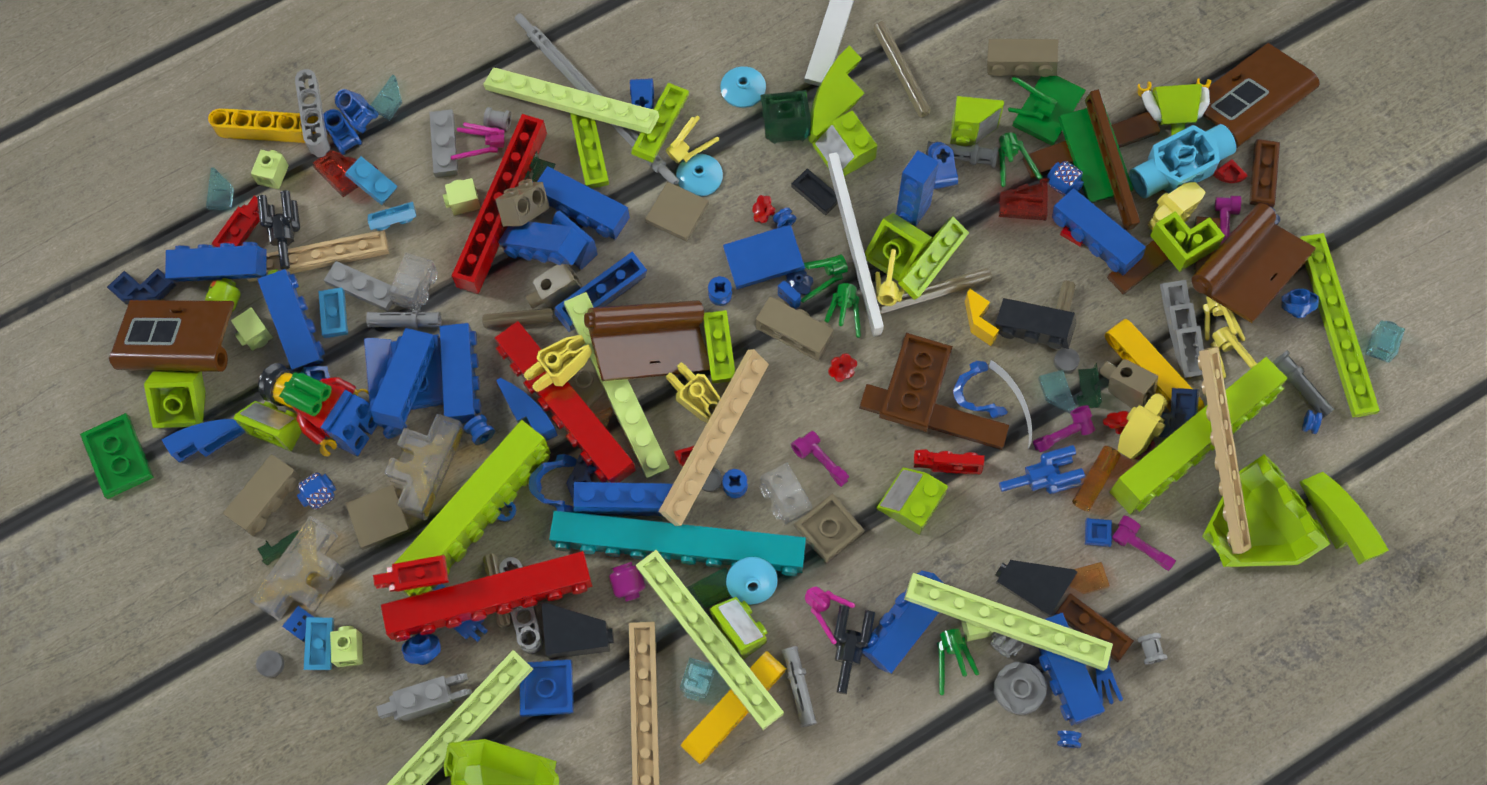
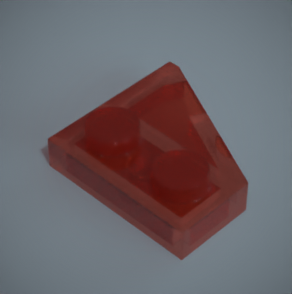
M331 150L325 156L313 162L314 169L342 197H345L359 187L345 176L346 171L357 159L344 157L342 154Z
M1041 179L1040 183L1032 186L1025 184L1014 190L1010 189L1000 192L999 217L1046 221L1048 216V179Z

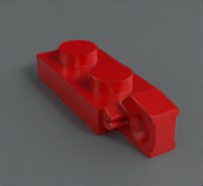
M253 196L248 205L244 204L242 207H237L213 240V247H220L221 243H232L235 246L243 245V242L247 240L260 222L256 196Z
M927 449L915 450L913 464L914 468L932 469V472L981 475L984 467V455H978L973 452L953 454L950 451L933 453Z
M445 555L392 564L391 567L387 568V573L373 575L374 586L376 589L389 587L390 592H399L449 583Z

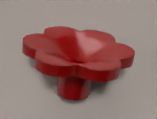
M758 196L757 202L752 208L755 222L766 223L768 217L775 214V207L771 205L772 200L770 196Z
M844 353L840 357H834L831 360L828 374L834 377L837 382H842L845 378L849 379L855 374L854 369L857 367V361L851 358L848 353Z
M1129 412L1109 413L1107 418L1103 419V424L1111 429H1115L1117 434H1121L1128 423L1127 416Z

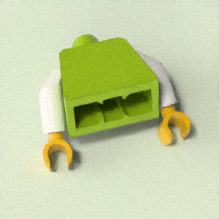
M1198 78L1196 84L1159 86L1153 88V92L1152 83L1147 82L1146 89L1141 88L1140 84H1138L1137 92L1142 97L1146 109L1155 121L1159 122L1160 125H1171L1172 136L1184 130L1185 124L1196 123L1197 119L1203 116L1210 104L1209 87L1211 80L1207 79L1206 85H1202L1200 78Z

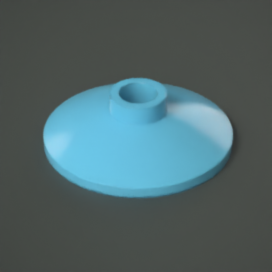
M736 67L728 71L722 78L720 85L721 94L729 104L735 107H751L760 102L764 97L766 82L762 74L751 67Z
M696 154L687 163L684 160L680 163L676 177L679 179V187L702 197L712 194L719 188L723 179V172L716 159L709 155ZM703 170V172L700 174L696 173L695 171Z
M747 557L737 561L729 569L726 577L727 589L733 598L737 597L740 602L744 600L748 605L759 604L769 599L776 590L777 574L774 567L768 561L758 557ZM752 582L757 584L755 587H748Z

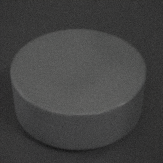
M1062 348L1055 355L1054 365L1062 373H1072L1078 367L1080 358L1075 350Z
M265 651L258 657L256 668L261 675L273 678L283 671L284 659L275 651Z

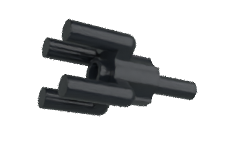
M283 190L280 192L283 213L275 214L274 205H268L266 195L257 196L260 225L267 228L270 244L278 246L280 269L287 270L290 268L288 246L294 242L293 232L300 230L297 201L291 200L290 191Z
M840 605L834 631V638L837 641L834 644L837 647L835 661L842 663L837 693L846 695L852 665L859 666L861 664L862 649L868 647L875 612L865 610L860 633L854 630H846L850 607Z

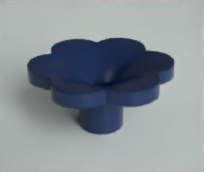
M805 270L786 275V282L800 295H807L811 292L810 286L813 285V278L807 275Z

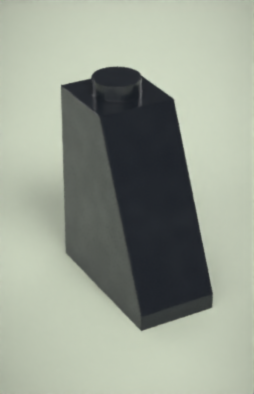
M1010 560L1007 565L1005 563L1001 564L995 576L999 578L996 584L1049 617L1078 572L1069 568Z
M541 604L545 651L549 659L610 652V644L614 643L613 628H608L606 621L552 604Z

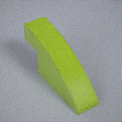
M850 45L832 64L815 95L808 127V141L811 144L832 121L843 116L865 94L848 76L862 59Z
M1321 472L1299 482L1336 550L1348 545L1359 565L1382 556L1389 551L1380 534L1363 510L1331 477Z

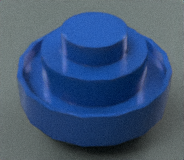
M1294 289L1281 297V308L1296 318L1306 317L1307 314L1315 311L1319 305L1318 296L1307 289Z
M416 634L402 645L405 661L412 664L426 665L441 652L439 638L434 634Z

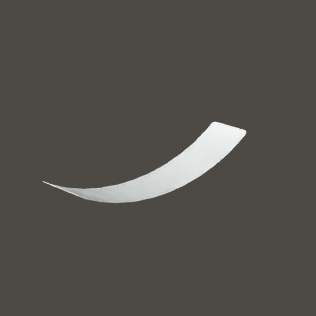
M991 360L989 368L1007 382L1023 408L1028 425L1029 449L1032 441V425L1025 399L1009 374Z

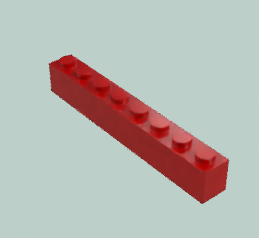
M525 114L521 115L452 273V278L457 288L479 294L500 246L498 241L508 227L502 224L496 198L502 196L505 190L519 186L518 183L529 178L547 136L544 120Z
M519 321L495 337L498 347L495 349L503 360L509 359L512 363L509 367L517 377L521 375L525 379L523 384L531 395L535 392L539 397L537 402L545 412L549 410L554 415L551 418L559 430L562 428L568 433L566 435L567 440L574 448L578 445L582 450V453H580L581 457L588 466L591 464L597 469L595 474L601 482L620 483L636 471L630 457L568 381L563 386H555L552 383L539 392L533 389L532 385L546 374L545 371L532 380H527L524 374L526 370L538 362V351L542 349Z
M581 551L381 604V610L387 636L391 640L400 642L410 639V635L434 633L436 628L444 626L446 628H454L460 626L461 622L466 620L480 621L487 618L489 614H506L515 607H532L537 605L538 601L545 599L555 601L561 599L564 594L572 592L573 594H581L593 586L584 552Z

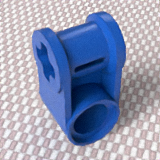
M653 78L630 80L632 104L654 109Z
M341 89L335 95L336 106L345 115L348 122L361 133L366 131V126L373 118L376 119L379 116L377 111L369 105L361 94Z
M330 109L323 114L325 128L342 156L345 155V151L355 145H362L360 138L340 111ZM334 122H339L337 125L331 126Z
M942 142L932 143L928 149V156L939 162L934 189L958 185V174L955 167L953 150ZM942 149L945 153L941 154V158H939L937 155L940 154Z

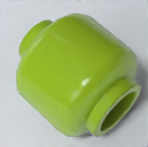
M222 278L221 281H213L210 284L205 301H233L235 303L233 312L236 309L241 292L236 287L234 281Z

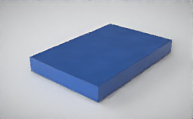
M791 224L723 245L737 290L805 269Z
M439 334L434 335L436 349L411 410L444 405ZM396 341L391 342L392 356H394L396 351Z

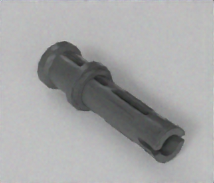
M928 141L926 155H928L930 145L935 142ZM946 144L953 150L954 159L970 161L972 165L977 163L991 165V168L996 166L998 147L990 149L979 147L978 144L972 145V147ZM941 149L937 157H941V154L945 153V151Z
M1288 350L1285 351L1272 363L1288 378L1285 382L1288 384L1292 383L1316 412L1322 413L1323 419L1335 408L1329 404L1303 374L1305 372L1302 366L1298 367L1289 356L1290 352Z

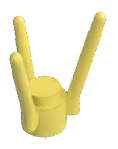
M699 116L691 117L677 138L665 150L676 163H680L681 160L687 163L693 156L719 141V137H715L688 153L690 147L683 140L700 119Z
M895 249L891 250L887 278L883 284H881L880 272L875 273L876 298L880 304L885 306H893L896 302H901L905 292L902 287L899 290L897 284L892 281Z
M1207 296V304L1203 305L1205 313V340L1208 341L1210 339V313H1213L1214 316L1224 315L1233 335L1238 334L1240 340L1245 341V337L1233 312Z
M1229 326L1213 333L1212 338L1214 342L1210 345L1219 349L1223 378H1226L1220 349L1223 352H1227L1235 348L1250 368L1257 364L1237 340L1236 336L1231 333Z

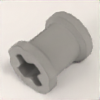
M487 107L484 113V126L503 128L504 131H508L511 125L512 113L508 110L506 112L495 111L491 107Z
M1160 633L1148 634L1138 638V643L1142 644L1146 657L1144 659L1145 665L1168 659L1161 647Z

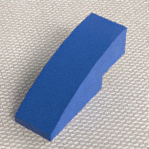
M502 378L496 380L518 423L523 420L528 425L530 424L546 441L558 436L547 414L528 394Z
M221 419L192 425L165 437L162 441L170 455L178 462H181L197 451L206 457L241 436L245 431L234 419Z

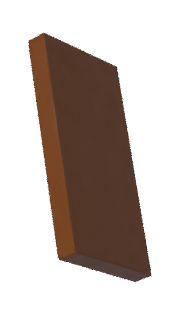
M906 333L879 418L927 432L953 346Z

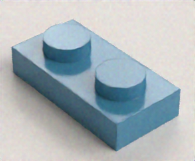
M362 156L345 173V176L381 205L386 202L398 187Z
M410 202L368 214L370 230L377 229L380 231L389 228L391 224L397 222L400 224L411 222L416 217L414 203Z
M341 287L318 291L322 336L330 338L348 335L344 289Z
M306 617L304 670H332L330 632L334 631V618Z

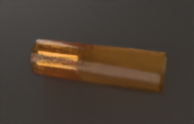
M1103 446L1072 500V503L1079 509L1084 511L1091 510L1121 457V454L1116 449L1110 446Z

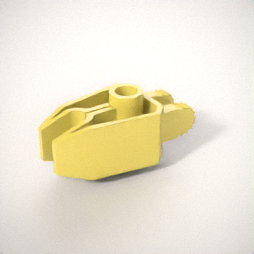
M1196 182L1184 183L1169 194L1165 193L1157 201L1159 206L1155 210L1153 218L1149 221L1150 230L1153 231L1157 222L1175 211L1186 222L1206 192Z
M582 335L566 337L538 351V362L526 370L524 377L527 380H532L545 371L546 374L532 385L536 392L543 390L552 383L555 386H563L586 364L592 350L589 344L583 346L585 341Z
M681 362L677 365V368L689 382L684 386L672 373H669L666 379L678 391L676 393V401L697 418L708 423L712 415L708 407H712L715 410L721 398L705 374H697L695 376Z
M1155 393L1148 400L1145 407L1140 405L1137 408L1133 407L1127 416L1128 423L1120 435L1118 451L1130 459H1135L1146 451L1153 438H1158L1165 428V424H1163L1164 419L1160 416L1168 403L1162 394Z

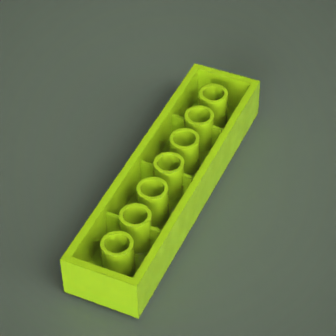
M1267 357L1262 359L1225 390L1233 435L1246 421L1252 420L1264 406L1270 405L1285 389L1282 385L1288 378ZM1207 406L1118 478L1109 493L1129 514H1132L1136 509L1140 513L1151 503V500L1156 496L1162 495L1169 488V485L1174 481L1180 480L1187 473V470L1192 466L1198 465L1206 457L1205 455L1215 450V446L1212 445L1210 439L1212 427L1211 421L1208 420L1206 415Z
M521 420L395 563L445 555L449 575V569L455 562H460L467 553L466 549L472 543L479 541L483 536V530L489 523L493 524L501 514L499 508L502 509L505 506L504 503L509 505L517 496L516 492L522 485L526 486L529 483L530 475L540 464L548 462L551 452L545 438ZM435 585L404 590L402 592L411 597L433 591L432 588Z

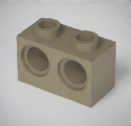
M532 179L520 181L518 183L519 186L505 190L502 196L496 198L503 226H522L550 209L543 182H533Z

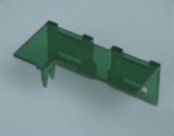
M537 151L530 164V169L534 173L532 176L533 182L539 180L547 166L554 169L556 165L555 163L539 159ZM527 171L524 180L531 179L529 171Z
M1095 363L1092 369H1078L1080 387L1083 395L1076 397L1079 407L1088 405L1089 408H1099L1102 403L1100 385H1098L1096 391L1094 390V385L1099 381L1097 363Z
M296 530L272 547L266 540V544L259 547L258 551L263 558L262 562L268 566L272 561L283 557V553L293 551L292 549L300 544L303 545L305 542L298 530Z

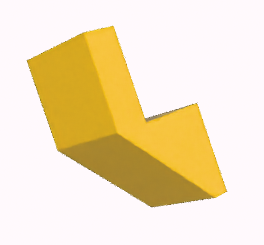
M969 289L965 298V306L970 331L973 335L991 346L997 338L999 329L982 319L988 310L990 302Z

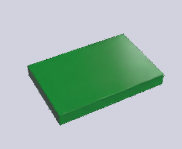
M1041 76L1034 88L1042 94L1058 100L1050 118L1044 115L1041 120L1033 116L1018 114L1012 126L1052 146L1055 145L1062 133L1058 117L1074 112L1086 89L1059 76ZM1030 93L1021 109L1037 112L1038 109H1035L1034 105L1038 97Z
M127 413L80 434L106 499L154 478L130 416Z

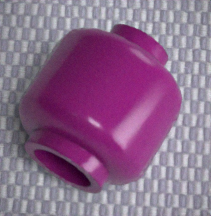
M629 562L612 568L613 572L609 575V581L614 596L617 598L624 597L625 601L640 597L639 592L645 589L646 584L636 565Z

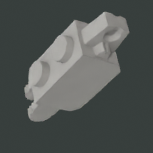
M467 673L448 678L441 676L394 691L393 695L389 697L390 702L376 706L378 716L381 719L394 716V720L410 721L451 708L455 705L454 702L468 698L472 694L471 689H462L451 693L450 686L467 681Z

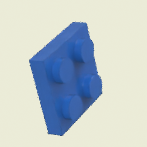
M572 660L527 662L533 670L520 683V716L574 713Z

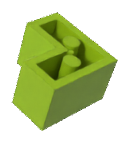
M1175 211L1157 222L1150 236L1178 271L1181 272L1216 250L1225 235L1210 217L1190 229Z

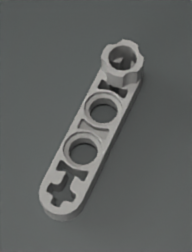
M304 69L295 76L303 138L311 154L323 157L330 150V144L327 140L319 82L312 70ZM305 79H309L308 84L310 88L306 89ZM307 97H315L313 103L304 104V100ZM311 116H318L317 122L313 124L307 123V119Z
M508 557L501 562L499 572L502 573L508 570V565L510 564L518 568L523 566L517 558ZM534 606L512 608L510 613L519 646L528 654L539 652L543 646V638ZM522 611H529L531 613V620L526 624L519 623L517 619L518 614ZM527 633H531L533 638L536 639L531 645H524V642L528 641Z

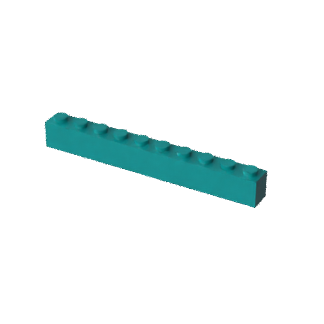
M554 511L549 541L559 551L567 552L570 551V548L580 549V552L583 551L585 554H595V551H600L612 557L628 554L631 558L643 560L657 550L665 562H670L671 559L681 560V563L686 565H695L696 562L706 563V566L719 568L721 565H730L732 567L741 559L758 557L768 561L775 570L782 571V574L796 576L797 573H803L806 537L684 524L674 526L672 523Z

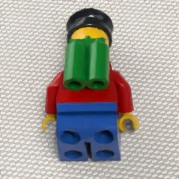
M281 363L269 365L260 375L258 390L262 399L270 401L276 406L285 405L293 408L298 413L296 420L302 433L316 445H321L320 453L323 456L328 457L331 455L325 448V445H329L333 450L338 446L358 457L369 440V437L364 432L372 435L378 426L374 420L368 426L369 420L372 417L369 411L370 403L358 396L361 391L367 394L369 392L363 388L357 390L355 385L339 377L325 378L319 381L304 373H294L292 370L286 369ZM325 436L328 437V438L331 437V438H333L334 440H331V439L326 440V439H325ZM360 437L359 443L355 446L356 440Z

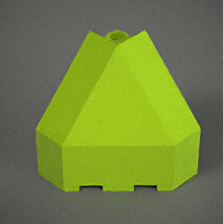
M1265 454L1239 471L1252 548L1241 554L1232 553V547L1229 546L1227 541L1228 523L1223 516V508L1225 507L1223 496L1202 535L1219 554L1223 567L1299 565L1330 545L1321 524L1317 519L1314 520L1305 508L1307 505L1295 489L1289 487L1288 483L1283 479L1285 475L1280 468Z
M486 739L448 743L444 761L445 777L450 776L451 785H559V776L555 772L557 761Z

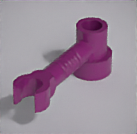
M1230 196V198L1216 197L1214 210L1220 212V230L1225 235L1221 244L1230 235V215H1240L1241 196Z
M1080 406L1070 412L1073 424L1050 435L1033 440L1035 450L1039 449V452L1046 451L1054 443L1079 431L1081 435H1088L1094 432L1095 427L1091 420L1092 413L1089 406Z
M811 430L804 437H798L791 443L792 450L799 458L804 459L809 454H813L829 471L837 485L842 487L848 482L849 475L831 461L817 445L821 441L814 431Z
M1124 515L1118 523L1119 528L1112 536V539L1121 546H1125L1128 542L1152 558L1162 568L1169 571L1176 560L1137 537L1136 534L1141 528L1140 524Z

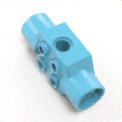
M1222 124L1207 131L1192 125L1153 145L1147 158L1148 161L1130 169L1129 177L1132 186L1140 197L1148 198L1161 190L1171 193L1184 183H1198L1213 175L1220 160L1236 152L1235 139L1230 130Z

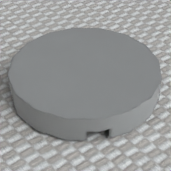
M1013 662L1006 665L998 673L994 682V694L998 703L1006 711L1015 715H1026L1034 712L1044 702L1047 683L1043 674L1035 666L1022 662Z

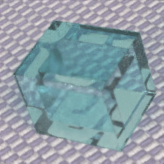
M1381 320L1372 330L1365 355L1389 363L1398 354L1405 328L1399 327L1394 322Z
M689 657L680 685L681 692L685 693L684 697L694 701H699V698L706 699L715 673V668L712 664Z

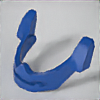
M975 361L969 364L971 370L959 376L953 389L956 402L968 410L987 411L992 418L1008 414L1006 408L996 406L995 403L976 407L974 403L966 401L963 395V387L971 377L989 369L988 364L984 361Z
M561 454L557 455L555 462L540 464L529 478L531 494L542 503L555 506L557 511L573 513L574 507L565 504V501H553L544 497V494L541 493V479L543 475L553 469L575 467L577 459L570 455Z

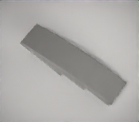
M1186 280L1160 284L1164 310L1182 377L1203 375L1198 367L1199 351L1204 350L1201 328L1196 323L1194 305L1189 300Z

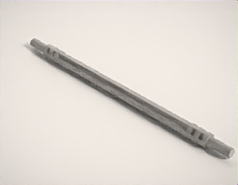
M521 13L515 16V21L527 32V37L578 90L602 96L537 26H533ZM611 124L633 147L639 134L635 130ZM658 154L653 163L645 160L656 173L659 172L668 182L674 185L679 183V179L666 167V162Z

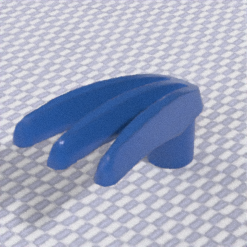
M1110 661L1108 662L1107 669L1104 671L1096 668L1097 692L1102 704L1101 681L1104 683L1110 704H1113V698L1108 680H1110L1120 702L1123 701L1109 666Z

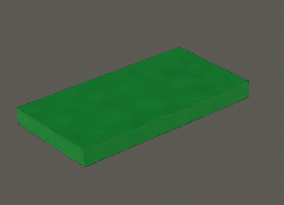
M1087 108L1060 115L1058 119L1074 166L1083 172L1081 181L1084 182L1082 189L1085 198L1091 203L1113 198L1112 187ZM1110 123V127L1115 139V143L1124 168L1130 191L1132 192L1134 189L1129 174L1127 172L1121 151L1119 149L1113 128Z

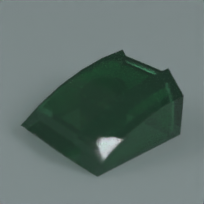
M806 90L760 95L764 132L767 140L773 144L798 140L803 142L811 135V115Z

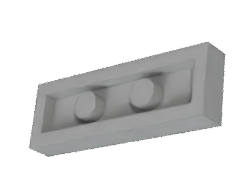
M453 110L429 112L433 173L435 177L458 175L457 159L451 160L452 155H457Z
M337 261L334 262L324 279L327 285L333 288L342 287L345 293L387 312L399 293L398 288Z

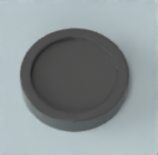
M712 468L702 490L713 492L720 488L722 475L718 469Z

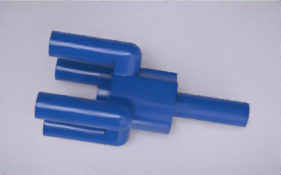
M1074 445L1043 453L1040 457L1041 462L1025 467L1026 475L999 482V488L1001 492L1029 485L1032 491L1046 487V491L1049 494H1054L1081 486L1080 479L1085 478V474L1082 468L1060 474L1058 467L1073 463L1072 456L1076 455V449Z

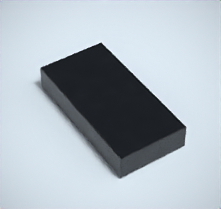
M808 168L791 183V187L825 216L838 204L835 191Z

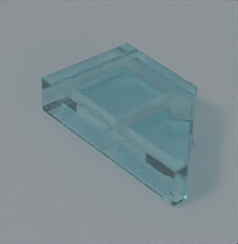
M392 74L371 104L378 115L388 120L392 119L403 103L395 75Z
M211 168L206 207L208 210H232L234 188L215 168Z
M1063 370L1039 376L1038 380L1045 400L1070 414L1076 406Z

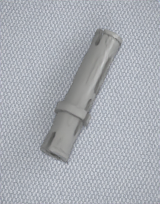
M413 310L412 312H367L366 323L367 327H412L413 329L441 326V313L419 312V310Z
M794 646L783 649L782 653L787 668L785 675L790 680L800 726L807 727L817 724L804 676L807 673L806 669L802 668L798 647Z

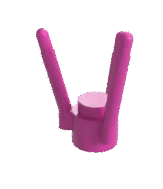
M464 122L463 126L468 128H457V132L485 136V145H489V147L452 155L451 160L485 153H498V148H504V130Z
M812 587L807 590L805 601L812 607L811 613L816 616L832 644H836L837 641L820 613L829 608L830 600L850 608H854L855 604L834 595L831 591L824 592L820 587Z

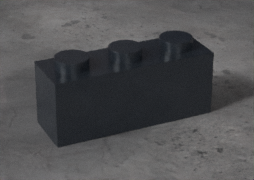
M1003 298L995 325L999 329L998 334L1007 339L1015 337L1024 339V341L1031 344L1043 343L1054 349H1069L1076 327L1075 312Z

